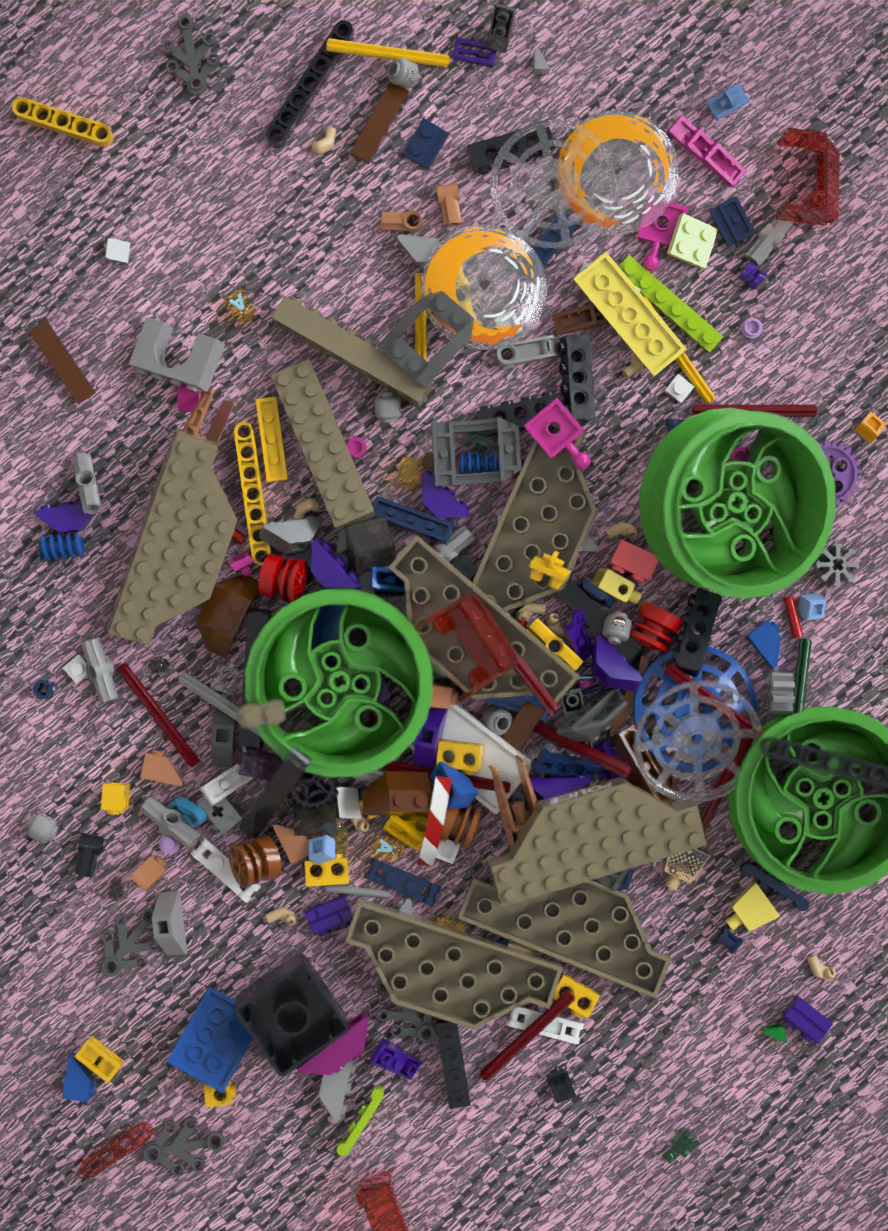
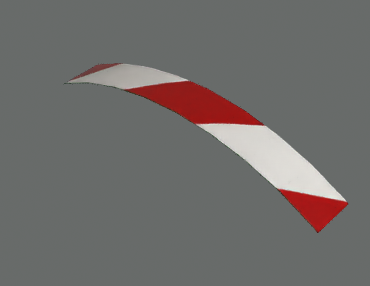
M438 776L435 778L428 823L417 865L433 866L442 834L452 778Z

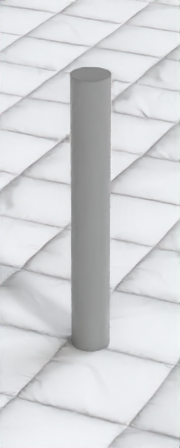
M326 885V892L389 899V891Z

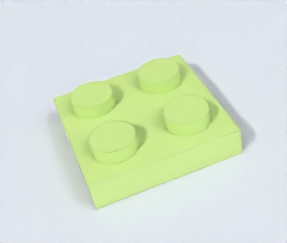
M684 213L679 214L667 254L700 269H705L718 229Z

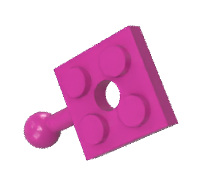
M648 196L644 211L649 207L651 208L642 216L637 239L652 242L650 255L644 258L643 266L648 271H655L660 265L659 258L657 257L660 245L669 247L679 214L684 213L687 215L688 207L663 200L653 205L658 199L653 198L648 203L651 199ZM665 218L668 221V226L660 228L657 225V219Z
M558 398L524 425L551 459L565 448L574 458L573 464L577 469L584 470L589 467V456L585 453H580L572 444L585 431ZM551 423H558L560 425L559 433L554 435L549 433V425Z

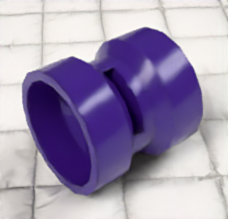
M751 261L738 278L741 281H746L749 284V288L754 291L767 274L764 271H759L756 264Z

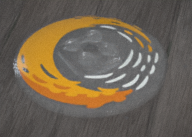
M628 111L598 113L577 124L561 142L553 165L555 192L565 212L584 228L606 235L632 233L648 226L660 217L675 194L679 174L677 155L666 133L650 119ZM618 165L621 167V172L613 175L609 172L610 167Z
M473 225L449 234L433 249L422 273L421 294L424 297L443 291L474 318L471 339L464 346L477 350H493L517 342L535 326L545 306L547 280L541 260L534 249L523 238L501 227ZM481 280H488L491 283V288L483 290L479 282ZM427 307L425 310L435 327L452 340L457 332Z

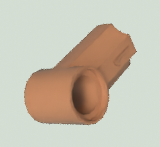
M457 183L436 186L444 227L462 224Z
M414 210L408 212H382L381 227L382 231L418 233L423 228V220L420 213ZM411 218L419 219V223L416 226L408 225V221Z

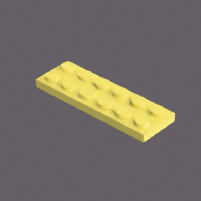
M607 252L573 279L653 377L687 350Z

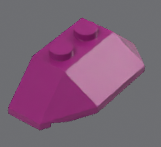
M362 1011L348 1022L349 1031L347 1034L301 1063L297 1070L300 1073L330 1076L334 1072H340L351 1059H357L365 1048L369 1021L367 1013Z

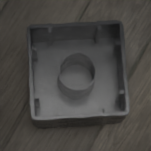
M302 953L294 955L248 986V988L237 995L235 1000L236 1015L279 1076L288 1074L301 1063L316 1055L323 1048L334 1043L349 1031V1025L342 1007L310 960Z

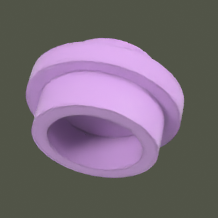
M756 318L746 319L741 326L743 335L749 339L757 338L763 329L762 323Z
M163 835L159 840V847L162 852L173 854L180 848V843L172 836Z

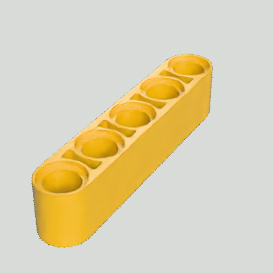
M17 98L12 104L13 112L23 122L100 147H108L113 142L114 137L111 130L103 123L26 98ZM28 106V110L25 113H19L21 107ZM41 113H48L46 119L39 120ZM60 120H68L65 126H58ZM81 126H88L84 133L78 132ZM101 132L108 133L105 139H98V135Z

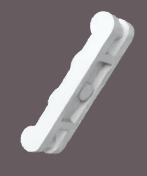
M204 837L200 841L199 847L197 849L194 848L190 854L233 890L244 902L248 903L251 899L250 896L255 891L257 892L261 886L255 884L247 887L245 890L241 889L232 873L229 858ZM207 849L212 852L208 859L203 855Z
M519 1006L511 1010L510 1017L507 1018L505 1024L525 1030L543 1012ZM519 1014L525 1015L523 1022L518 1021ZM558 1016L539 1034L579 1044L580 1030H583L584 1023ZM567 1026L572 1028L571 1034L565 1033Z

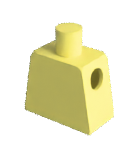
M598 568L591 582L618 602L626 603L630 601L636 605L642 593L634 590L635 583L606 568Z
M753 881L730 904L735 914L725 921L732 931L742 924L748 931H752L780 917V915L757 883Z

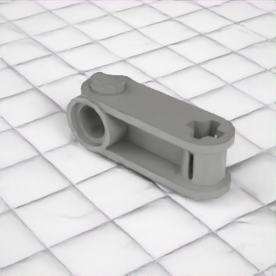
M555 335L511 343L510 341L498 343V346L495 348L496 361L499 364V368L507 370L515 368L517 365L559 357L554 345ZM509 351L512 354V358L504 360L501 353Z

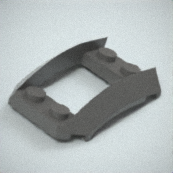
M443 291L422 297L397 322L377 348L426 389L432 379L438 375L452 357L470 341L474 318ZM427 307L457 332L430 364L399 338Z
M501 417L472 421L431 423L430 436L432 438L433 480L435 486L503 482L521 470L519 427L513 423H509ZM497 431L499 471L456 474L453 434Z

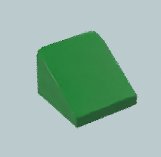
M781 1024L761 1026V1031L765 1035L787 1043L785 1028Z

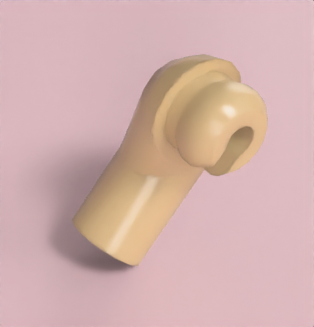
M326 127L325 138L312 144V151L314 153L324 154L334 147L336 128Z
M633 353L631 365L624 368L622 373L628 379L642 371L644 365Z
M308 498L299 503L293 519H304L307 512H316L320 507L319 502L315 501L314 498Z
M537 603L524 605L517 611L516 618L517 620L520 619L527 622L533 614L544 615L546 605Z
M359 803L361 819L350 818L357 831L366 832L369 829V823L362 815V806Z
M817 954L807 957L815 977L828 981L836 976L835 969L820 964Z

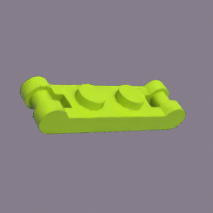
M376 1085L372 1088L369 1103H363L358 1111L359 1119L357 1122L352 1121L346 1131L349 1135L346 1139L339 1141L337 1153L340 1156L349 1154L384 1097V1088L382 1086Z

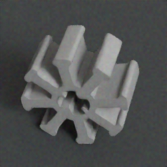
M842 544L831 545L832 555L827 551V548H823L821 556L827 562L816 561L813 563L814 569L826 568L827 570L817 577L820 582L827 581V578L832 574L831 587L841 586L840 575L844 578L845 583L851 582L855 578L849 574L846 568H852V570L859 569L858 561L854 563L846 562L851 555L855 554L852 548L846 549L845 553L840 556ZM833 560L834 562L839 561L838 567L840 569L834 570L832 568L834 566Z
M769 673V684H767L769 714L790 715L793 713L792 703L794 704L795 696H793L795 688L793 673Z

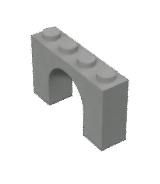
M146 317L129 365L135 367V372L147 376L150 373L153 374V378L164 381L165 378L169 379V383L178 387L184 384L191 391L198 393L199 390L208 392L225 344L216 338L198 333L188 359L178 367L168 368L165 362V350L174 328L164 322Z

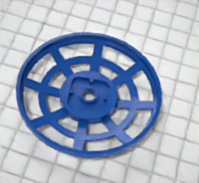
M708 646L706 652L727 660L731 665L723 673L712 666L703 664L697 677H693V680L720 700L722 698L719 692L727 685L732 693L734 703L726 704L739 714L741 711H751L750 722L755 725L757 712L756 695L746 671L728 654ZM686 647L688 652L694 653L691 648ZM671 649L656 658L641 676L643 681L635 691L633 699V716L637 732L650 753L672 768L700 772L720 767L728 762L738 743L732 737L737 726L731 723L727 731L719 723L722 719L721 714L664 673V669L660 665L672 657L674 649ZM702 671L710 672L720 679L713 687L703 684ZM736 671L742 675L747 684L751 703H740L737 689L730 680ZM655 673L663 680L655 698V705L642 706L645 687L652 674ZM668 686H670L677 694L672 705H662L664 693ZM697 702L703 707L702 712L698 715L693 711V706ZM642 714H655L658 728L665 737L657 746L651 742L646 733ZM662 714H673L674 720L678 725L671 732L667 730ZM714 729L721 738L712 744L703 746L704 733ZM684 731L695 734V746L686 745L678 741L677 738ZM725 742L733 750L728 756L719 761L702 765L703 752L714 750ZM672 744L683 751L694 753L693 765H686L676 762L665 756L662 752Z

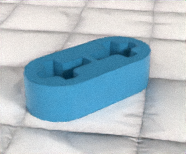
M179 796L169 804L170 809L179 811L182 820L192 826L198 827L207 818L205 811L200 806Z

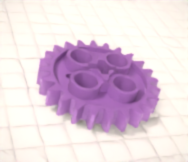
M824 439L822 446L817 441L828 462L829 456H833L830 469L834 481L839 480L841 483L840 489L835 491L836 505L840 506V499L848 502L846 497L848 494L854 497V493L851 490L853 488L859 489L855 482L862 481L861 478L857 477V474L862 473L863 470L857 469L856 466L860 465L861 462L854 461L857 457L856 453L849 454L852 449L851 447L843 450L844 443L842 442L837 447L836 440H832L829 445L828 441ZM838 460H844L845 467L841 471H837L835 468Z

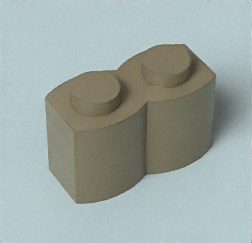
M269 700L262 705L248 703L241 706L238 710L240 726L248 728L258 726L261 723L276 724L283 721L286 717L284 703L281 700Z

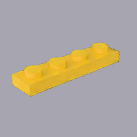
M277 397L255 399L267 483L288 480Z

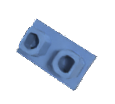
M740 83L707 101L706 104L716 121L746 105L750 100L744 93Z

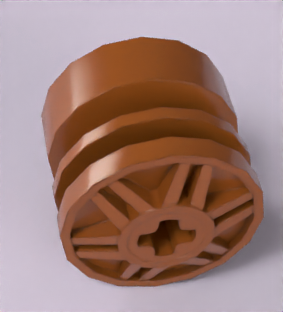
M472 804L465 808L464 811L460 810V808L448 809L447 807L440 840L446 842L450 834H454V845L457 846L460 837L464 838L462 848L467 849L474 840L479 828L482 807L477 806L474 814H470Z
M268 835L253 838L250 842L244 841L230 846L228 855L230 867L235 880L241 887L247 888L259 884L261 880L268 881L280 876V855L275 843Z

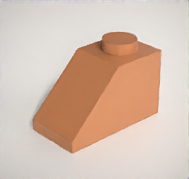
M433 681V696L430 707L450 709L453 705H456L459 697V692H456L457 686Z
M152 749L151 753H145L140 778L180 787L184 786V779L168 756H164V751Z
M280 823L272 826L291 864L309 855V840L313 839L312 835L308 836L304 831Z
M151 855L131 874L130 878L146 891L168 870L165 866L167 863L159 855L156 857Z

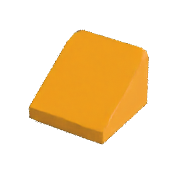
M870 411L854 431L870 444L880 434L886 424Z

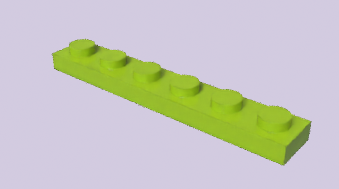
M630 255L618 266L632 284L641 289L640 293L643 297H646L651 304L705 351L710 353L723 338L717 330Z

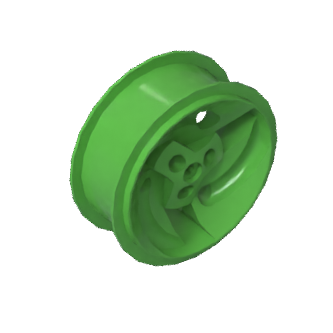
M735 408L707 410L687 418L668 432L653 451L643 473L639 494L640 522L649 547L658 561L675 577L696 587L707 588L722 596L742 599L768 596L794 583L810 569L821 555L831 533L836 510L835 482L829 462L817 441L800 425L780 415L759 411L751 412ZM754 430L759 431L752 444L748 462L728 460L740 439ZM765 461L774 468L773 474L768 478H763L760 473V467ZM737 475L736 483L733 485L732 480ZM696 479L699 486L696 495L689 497L686 493V485L690 480ZM692 507L695 520L705 533L682 532L680 509ZM717 508V513L714 517L713 510ZM750 508H752V514L748 518L747 512ZM771 518L774 528L775 545L768 553L757 535L763 531ZM744 538L745 547L741 553L736 554L735 545L740 539Z
M328 588L303 595L283 607L264 626L251 649L246 668L247 703L262 705L269 700H281L284 703V710L287 712L305 702L306 706L315 715L327 720L311 728L284 732L278 723H261L256 726L263 740L282 759L285 760L292 749L296 747L313 759L305 771L326 777L357 776L375 771L396 759L418 735L427 719L433 696L432 667L426 646L414 626L396 606L375 594L356 589ZM328 605H345L340 618V639L324 642L311 651L313 626L320 608ZM361 628L366 632L367 641L364 645L354 646L350 643L348 635L352 629ZM334 655L337 658L338 663L335 667H328L326 665L325 659L327 656ZM380 671L398 683L412 700L411 708L404 721L392 709L376 701L381 688ZM340 675L344 676L343 680H346V683H341L340 686H337V681H334V678H339ZM289 678L298 679L302 684L301 693L295 696L289 695L284 689L285 681ZM358 678L366 679L367 687L365 689L359 690L356 688L355 681ZM324 692L332 694L333 701L330 704L322 703L320 697ZM372 709L377 713L378 720L374 726L365 727L360 723L359 716L363 710Z
M822 706L804 708V711L793 715L781 714L761 726L760 729L765 733L758 741L754 739L727 791L731 823L737 839L750 858L779 880L801 890L821 894L852 892L874 884L888 874L887 794L879 792L864 794L860 780L799 764L789 771L780 787L770 769L768 756L763 755L759 749V744L763 738L775 737L805 746L814 743L824 751L888 767V728L879 721L858 711ZM773 741L767 742V744H766V751H767V752H768L769 749L773 746V744H774ZM794 746L788 748L787 752L794 758L797 755L796 748ZM836 757L830 761V767L835 770L839 766V760ZM816 759L815 761H812V762H810V763H811V764H815L818 759ZM855 763L852 765V767L860 768V765L858 763ZM802 781L809 782V790L806 793H802L799 790V784ZM841 782L847 786V790L843 795L838 794L836 791V786ZM820 793L826 796V799H823V803L817 800V798L821 797ZM866 803H869L873 808V819L869 822L861 820L858 814L859 808ZM820 814L827 816V822L824 826H819L816 822V818ZM785 821L793 822L796 827L795 834L788 839H783L779 834V827ZM806 836L820 840L832 839L821 857L806 871H799L789 866L798 854Z

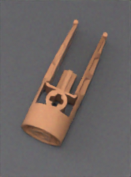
M209 389L208 392L203 391L182 432L218 444L228 422L232 407L237 406V403L224 400L205 437L199 434L198 431L215 393L214 390Z
M516 755L515 759L530 815L527 816L524 801H515L512 804L515 816L514 821L499 772L492 765L488 766L492 771L498 807L510 848L514 846L520 831L531 817L537 804L536 796L525 768L526 762L519 755ZM511 831L514 832V834L516 835V837L513 838Z

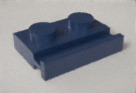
M423 118L405 148L403 156L429 170L450 133Z
M737 196L708 211L727 248L756 233Z

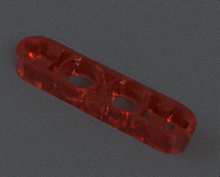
M147 1121L137 1123L85 1158L80 1165L81 1174L87 1178L96 1176L147 1142L153 1135V1126ZM140 1127L143 1129L147 1127V1136L142 1134L135 1140L133 1135L140 1131ZM122 1138H129L132 1143L131 1147L128 1149L122 1148L120 1140ZM111 1150L114 1158L110 1161L105 1160L102 1156L103 1151ZM97 1155L100 1163L93 1168L94 1172L91 1170L87 1171L85 1169L87 1162L89 1164L96 1162L97 1158L95 1156Z

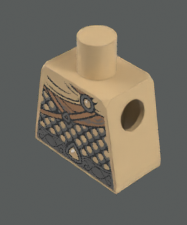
M693 849L666 857L662 870L670 875L665 886L676 891L681 880L691 884L710 855L698 849Z

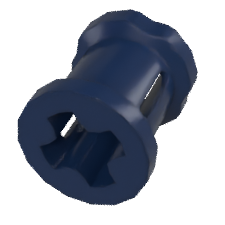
M40 680L33 687L34 695L40 699H49L56 691L54 683L49 680ZM43 685L48 686L49 690L46 691V695L45 693L40 692V689L43 688Z
M727 926L715 938L717 943L720 942L729 949L730 954L735 953L743 943V939L737 938L729 931Z

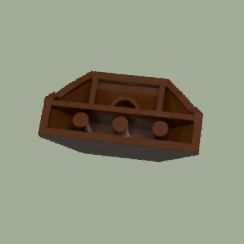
M239 575L215 583L211 598L205 602L196 620L207 650L226 659L248 615V610L252 607L259 593V581L249 576Z
M635 724L618 733L616 736V758L618 761L630 766V774L627 776L630 783L666 803L675 798V770L650 753L642 742ZM646 730L651 742L657 746L659 742L655 735Z
M385 771L362 793V815L429 817L434 783L427 772Z

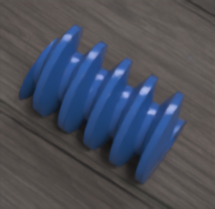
M467 450L465 455H463L462 451L460 474H465L466 470H468V474H472L474 471L476 473L499 471V461L496 453L493 452L489 458L488 453L485 451L482 457H480L479 451H476L474 456L471 455L470 450Z
M75 532L74 538H71L70 534L67 533L65 539H63L61 533H58L57 540L54 539L53 534H50L49 540H46L45 536L41 535L39 541L41 561H43L44 556L47 561L51 560L52 557L55 560H59L61 555L63 559H68L69 554L72 559H76L78 554L80 558H84V540L79 537L78 532Z

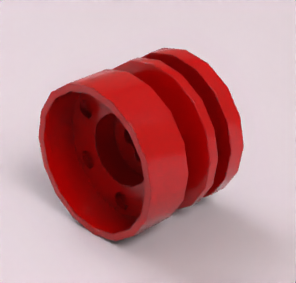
M268 554L260 572L259 594L272 599H276L280 595L282 601H289L290 603L302 597L308 575L307 562L301 559L297 561L295 558H290L287 562L286 557L283 555Z
M643 601L637 615L644 619L643 623L632 622V625L638 628L639 631L631 629L630 636L639 644L653 651L667 653L669 648L661 642L672 643V639L665 634L667 631L677 633L682 620L662 608Z

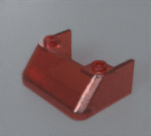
M787 128L778 139L777 145L806 148L817 153L816 191L811 192L807 196L806 206L786 204L776 215V220L825 226L832 225L839 216V150L820 131Z
M474 593L462 596L427 617L415 627L418 632L431 624L438 633L443 635L454 631L477 667L472 669L468 675L473 689L458 699L460 703L491 684L518 664L519 659L516 651L481 598Z
M392 1170L359 1181V1193L356 1194V1199L359 1206L364 1207L372 1231H409L392 1186Z

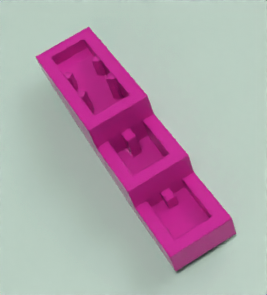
M680 115L666 131L689 153L732 187L736 185L747 171L718 142L714 143L701 129H696L683 115Z

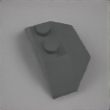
M602 689L561 725L556 732L558 735L577 742H593L600 737V733L611 727L610 724L617 719L627 705V702L619 689Z

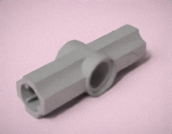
M784 206L775 216L774 220L768 223L757 237L759 239L745 255L749 262L752 261L759 267L768 257L769 253L775 250L786 236L785 233L798 218L792 209Z
M83 452L76 454L73 458L83 512L92 515L98 513L102 506L91 455Z
M462 526L450 536L447 545L438 543L433 549L450 563L475 538L465 526Z
M100 637L81 642L88 663L85 668L89 680L94 682L100 703L117 698L118 694L112 678L114 667L110 659L105 656Z
M150 796L140 808L144 815L159 826V831L162 835L172 836L187 849H191L199 840L201 835L182 820L179 811L166 808L154 797Z

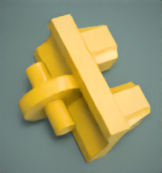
M554 551L552 556L546 553L543 558L535 556L529 566L531 568V579L541 581L545 573L551 576L548 585L555 589H559L562 583L566 581L571 570L563 567L565 561L558 559L559 552Z

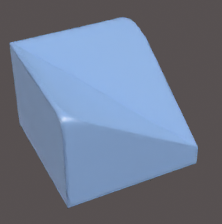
M819 593L801 595L798 615L806 621L823 618L827 599Z
M328 835L310 839L309 860L316 864L335 860V840Z

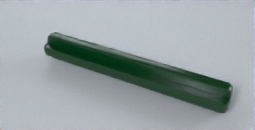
M803 638L799 640L795 688L793 690L795 701L794 704L792 703L793 713L791 715L804 711L812 641Z

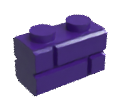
M345 894L305 910V915L313 935L319 934L320 937L331 933V928L339 926V929L349 926L353 918V913Z
M798 995L792 999L781 1013L785 1017L783 1022L792 1029L797 1027L801 1030L800 1036L809 1043L812 1040L815 1043H819L833 1025L832 1022Z

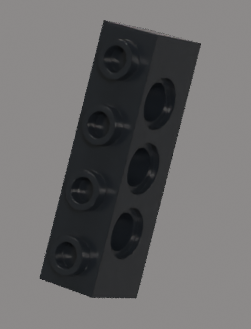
M548 122L467 145L474 174L479 173V175L490 173L491 169L499 167V169L508 168L511 166V163L517 161L520 164L529 162L535 156L540 158L547 157L555 149ZM532 140L537 143V146L529 148L526 143ZM513 146L517 149V152L509 154L506 148ZM488 152H494L497 155V158L494 160H489L486 157V154Z
M565 335L559 339L557 345L561 358L559 373L562 375L560 392L563 396V406L577 422L591 421L596 418L590 335ZM571 353L576 355L577 362L571 359ZM573 374L577 375L578 383L573 381ZM574 395L579 397V404L574 401Z
M551 391L541 394L542 397L534 399L533 396L523 397L521 402L517 403L509 400L501 402V406L498 407L485 405L477 411V419H492L495 414L501 413L505 416L507 422L518 426L519 430L526 429L524 425L537 415L534 407L539 404L547 407L556 398L561 402L560 395L554 394ZM522 409L525 411L526 416L523 419H518L514 416V411ZM497 431L480 432L482 438L497 435Z
M698 588L695 594L691 593L687 605L690 606L689 612H685L682 624L685 625L684 630H680L676 640L679 643L678 650L674 649L671 657L675 667L693 677H697L702 669L722 595ZM697 611H702L705 616L699 615ZM691 629H696L699 634H694ZM686 647L691 648L694 653H689Z
M443 1019L436 1020L449 1109L471 1106L458 1024Z

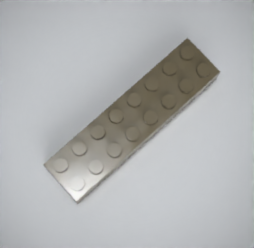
M284 296L271 317L279 328L387 390L393 391L394 394L421 408L433 387L431 381L425 389L387 355L374 346L375 343L367 338L359 339L356 336V332L347 327L345 330L338 326L339 323L330 317L324 319L318 310L310 306L308 309L305 308L302 302L293 296L290 299Z
M310 359L272 374V380L336 531L339 532L375 517V511Z

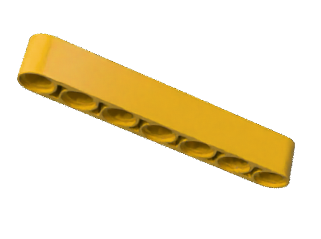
M240 422L234 428V436L251 555L254 563L262 567L264 562H258V553L265 551L268 555L272 553L271 545L263 540L260 542L254 540L255 532L261 531L262 526L268 523L256 438L252 426L247 422ZM247 427L250 430L249 435L245 438L240 437V429ZM245 448L253 450L250 458L242 457V452ZM250 468L255 469V477L247 479L245 472ZM252 489H256L259 492V496L255 500L248 498V493ZM254 510H260L262 513L261 518L257 521L251 519V513Z

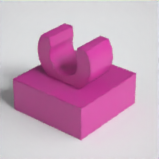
M249 550L230 559L234 572L241 569L244 577L252 574L249 564L253 563V559Z

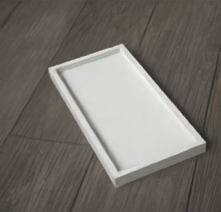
M456 704L448 709L442 739L485 744L482 770L476 772L473 776L493 779L492 771L488 768L489 765H492L499 772L501 781L511 783L510 792L505 793L508 801L521 783L515 756L519 755L526 762L525 768L527 773L532 769L530 766L531 760L499 735L490 731L482 722L460 705ZM415 740L408 746L412 750H414ZM451 751L446 752L447 760H454V754ZM468 753L466 756L467 762L474 764V756ZM456 769L457 771L464 774L463 770ZM475 788L478 793L475 799L497 815L499 807L496 792Z

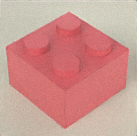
M621 539L616 545L608 566L612 567L611 571L619 575L626 573L631 576L630 580L641 584L650 580L658 559L655 554Z

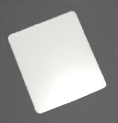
M350 787L336 788L339 791L337 795L339 817L361 819L358 789Z

